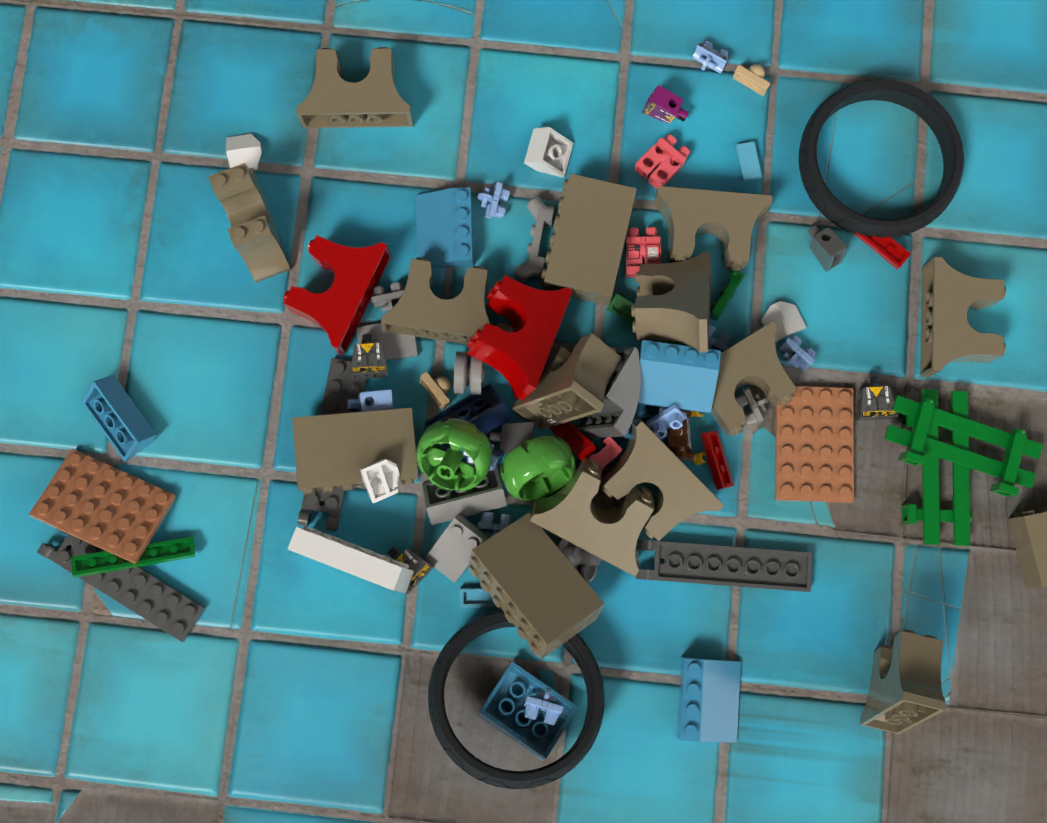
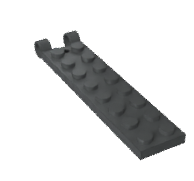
M331 358L320 415L359 412L348 411L347 400L358 399L359 393L365 392L367 379H351V361ZM335 488V492L323 493V489L315 490V494L304 495L298 516V525L308 527L312 510L330 513L326 530L337 532L345 491L342 488ZM321 501L325 502L324 506H320Z
M65 533L68 536L58 551L50 545L42 543L37 553L72 573L71 557L103 552L105 550ZM69 545L72 546V549H71V550H68V549H67V547H68ZM141 567L79 577L181 642L186 640L205 610V607Z
M638 540L637 550L655 551L654 570L639 569L636 579L811 592V552ZM661 558L665 560L664 564L659 562Z

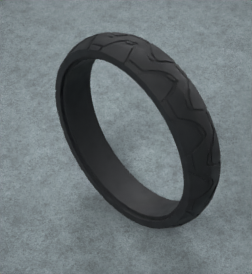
M874 79L860 81L833 93L820 104L809 118L803 131L799 148L801 180L815 207L828 220L840 228L853 234L859 233L868 237H900L913 233L933 222L934 219L938 218L945 211L954 198L960 185L964 168V152L961 137L946 109L925 91L913 85L894 80ZM879 100L901 105L923 119L936 136L943 156L942 182L931 204L907 217L877 219L859 214L841 203L826 186L817 162V141L820 130L825 121L835 112L856 102Z
M497 610L482 615L460 628L439 653L433 666L428 687L429 715L435 735L444 751L467 774L496 787L507 789L535 788L551 783L566 775L590 751L598 736L603 720L605 706L603 679L593 653L584 640L576 634L563 643L562 646L575 659L583 675L587 691V712L581 733L570 750L549 765L526 771L500 769L476 758L461 744L450 726L445 709L444 687L451 665L470 642L496 629L516 627L513 623L508 622L503 610Z

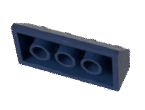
M491 384L482 388V395L468 396L426 421L425 424L429 427L441 419L446 421L451 418H458L474 424L480 432L486 435L500 425L505 424L512 417L504 402ZM437 443L439 448L445 452L451 447L447 443Z

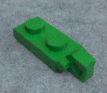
M734 270L729 276L728 287L726 285L723 287L719 294L722 297L718 302L714 301L710 308L712 312L711 319L718 321L744 278V275Z

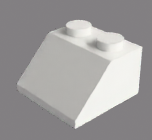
M550 127L533 129L524 164L538 172L564 177L574 143Z

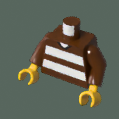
M681 410L687 414V419L682 421L683 426L679 429L670 428L667 430L669 448L682 461L694 462L696 465L706 463L707 461L702 459V456L706 455L705 452L695 454L692 452L690 416L702 417L703 414H699L696 411Z

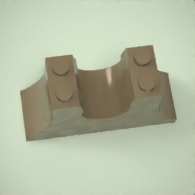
M327 47L316 49L314 83L306 99L297 106V116L303 128L413 127L410 105L400 97L395 88V62L391 48L379 47L372 49L369 59V74L362 81L355 83L343 80L342 68L335 49Z
M246 163L208 176L214 194L224 207L230 221L231 228L227 230L233 246L245 261L254 281L258 283L290 271L291 267L254 168L249 169Z
M658 186L654 197V206L663 215L668 228V263L690 259L696 244L695 237L708 233L716 236L722 243L723 254L721 258L723 268L728 269L729 272L734 270L738 272L743 271L750 258L753 226L772 204V196Z
M703 252L694 258L680 262L640 264V270L636 272V283H640V287L637 288L635 305L631 307L632 317H635L633 333H636L637 340L679 342L689 345L699 352H708L711 295L710 252Z
M420 257L411 259L408 281L403 295L390 311L382 315L381 324L383 331L467 344L477 328L481 329L485 323L491 325L484 304L488 270H484L481 266L469 267L464 277L462 292L453 299L445 300L438 298L431 291L433 286L431 262Z
M934 257L922 267L920 377L928 378L941 371L947 364L956 362L990 363L1004 356L1006 344L1004 343L1003 336L994 333L977 332L970 326L967 320L968 309L980 310L990 308L1004 299L1006 295L1004 280L983 279L965 275L949 266L943 257Z
M774 321L720 355L719 373L710 414L715 418L727 437L731 435L735 437L742 433V429L745 428L744 425L747 421L743 408L737 403L734 392L743 385L759 387L775 407L780 404L785 406L795 397L794 393L797 388L784 371L777 356L775 335L778 326Z
M592 333L581 337L574 347L572 354L567 348L562 346L551 350L536 389L524 400L518 399L512 409L529 422H534V426L540 430L601 412L605 405L604 393L621 356L612 347L603 343L597 335Z
M638 416L632 421V434L625 452L601 477L603 491L610 498L614 496L617 500L627 495L639 483L649 482L658 486V496L654 502V511L643 527L644 532L651 539L655 537L658 541L685 518L703 511H720L724 507L722 502Z
M584 458L564 488L550 497L536 500L532 508L530 521L636 577L639 572V553L636 544L642 528L654 511L653 494L645 487L635 486L626 495L625 501L620 506L612 509L600 507L595 503L593 497L597 494L601 482V466L593 459L588 460Z
M903 630L895 636L893 647L881 646L874 651L870 688L860 725L901 734L945 711L946 701L941 687L943 641L937 640L936 637L931 635L921 636L915 634L914 631Z

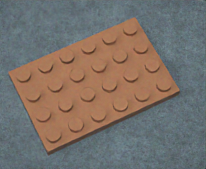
M795 386L797 390L792 401L785 406L780 404L775 407V500L854 503L853 388Z
M71 449L29 515L109 553L137 564L175 501L176 495Z

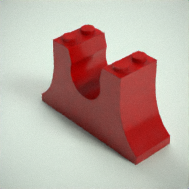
M316 235L315 239H312L308 245V253L317 265L335 274L334 282L327 291L317 294L311 293L305 288L291 286L290 291H286L283 297V304L291 313L321 327L328 334L334 350L344 356L356 332V327H358L373 296V288L377 287L391 258V253L388 246L381 242L369 247L354 248L336 244Z
M504 275L489 290L486 297L489 301L486 306L494 313L507 318L513 327V332H506L498 326L485 323L481 329L477 328L474 335L470 337L467 343L469 347L467 354L500 372L512 386L516 398L524 400L538 385L573 290L567 287L555 291L539 290Z

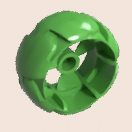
M451 418L446 421L441 419L430 425L423 433L417 446L416 460L421 472H424L434 485L449 491H467L476 487L486 477L492 462V446L487 436L480 432L474 424L458 418ZM447 443L450 444L451 447L448 448L445 452L441 449H437L435 447V444ZM461 449L472 458L475 465L471 466L462 461L463 453Z
M550 435L541 436L518 445L506 455L500 467L501 478L507 491L514 498L526 501L546 497L564 487L576 472V460L569 445L563 439Z

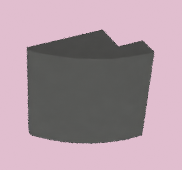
M633 347L616 351L621 358L607 384L604 393L605 405L602 411L582 417L576 426L587 439L626 436L636 413L640 395L641 368L637 348Z

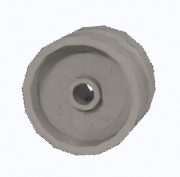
M457 351L454 365V394H465L467 383L470 382L471 394L482 395L485 378L484 362L471 356V364H468L467 352Z

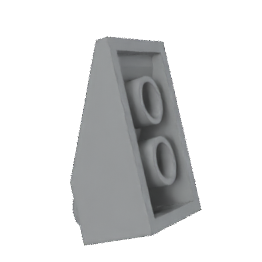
M458 514L424 560L455 583L468 567L472 549L490 537L462 515Z

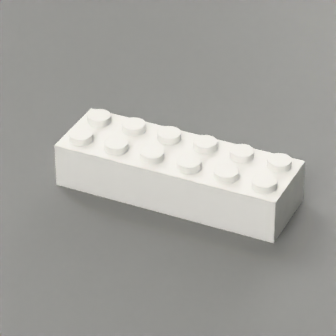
M304 526L303 529L296 527L288 546L290 551L405 594L414 573L413 570L408 569V564Z

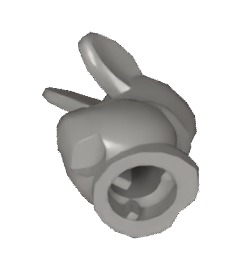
M560 537L556 546L574 567L577 565L582 566L580 575L587 583L591 582L602 559Z

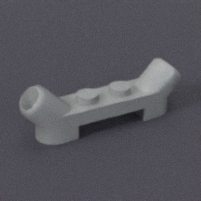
M540 197L531 199L527 204V209L536 220V225H532L530 236H533V242L528 244L527 254H530V257L517 266L514 271L521 282H525L531 277L541 279L545 258L538 257L544 226L550 228L552 226L555 207L545 205Z

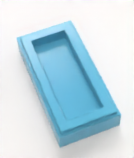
M755 142L736 144L735 149L742 180L760 179L762 173Z
M460 588V608L497 607L492 600L493 597L482 588Z

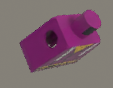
M657 85L648 97L642 113L670 124L674 118L684 122L689 111L680 108L683 102L682 98Z

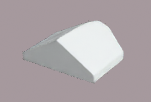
M252 134L226 138V153L230 168L246 163L249 169L254 168V170H257L262 150L260 142Z
M782 301L771 305L761 320L763 327L772 321L778 326L775 342L807 328L796 305Z
M384 458L360 468L363 483L372 503L398 493L400 473L396 463Z

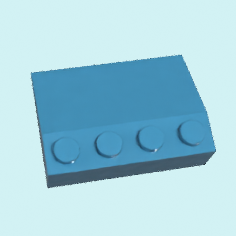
M471 187L449 188L416 195L417 258H425L430 261L431 268L473 267Z
M642 340L638 345L641 368L638 404L667 408L676 404L681 410L711 413L719 373L721 351L708 349V352H699L697 349L689 346Z
M681 657L677 738L679 740L737 743L741 661Z
M511 662L477 713V716L543 761L550 754L578 707L550 688L549 695L556 696L555 703H550L563 706V711L558 716L554 725L545 723L546 712L538 710L536 720L526 718V706H524L527 696L542 700L535 697L536 692L544 693L545 689L550 687L514 662Z

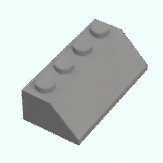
M498 468L493 471L489 470L481 483L467 491L445 490L434 485L431 481L422 483L426 509L431 525L453 520L458 514L466 517L507 506Z

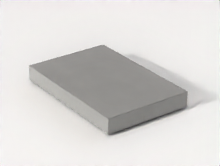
M381 323L356 327L358 344H362L361 336L363 334H372L373 343L382 344L385 361L418 356L415 336L384 332Z

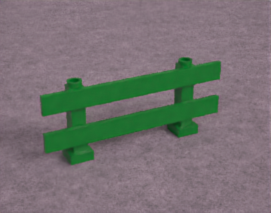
M922 389L921 401L922 398L932 399L935 404L934 408L938 409V390ZM951 391V414L970 420L968 416V392ZM900 413L901 429L908 430L913 428L915 418ZM930 423L926 437L938 441V427L940 426ZM952 431V446L969 451V436ZM922 453V456L926 457L925 463L922 465V509H916V504L902 505L901 525L917 524V521L923 522V544L940 545V522L953 523V545L970 546L972 514L970 512L969 468L952 463L953 510H939V458Z
M898 395L896 396L892 411L915 418L911 432L890 424L887 426L884 440L907 447L905 452L900 453L899 461L916 467L924 465L926 457L921 454L925 453L999 478L998 483L991 485V492L1006 497L1017 496L1019 488L1014 487L1015 484L1032 489L1036 474L1020 469L1019 465L1022 454L1040 459L1043 444L1026 439L1027 435H1025L1026 432L1024 430L1014 429L1013 433H1008L934 408L935 404L932 399L922 398V401L919 403ZM931 423L1005 448L1004 461L1000 462L928 438L926 436L929 425Z

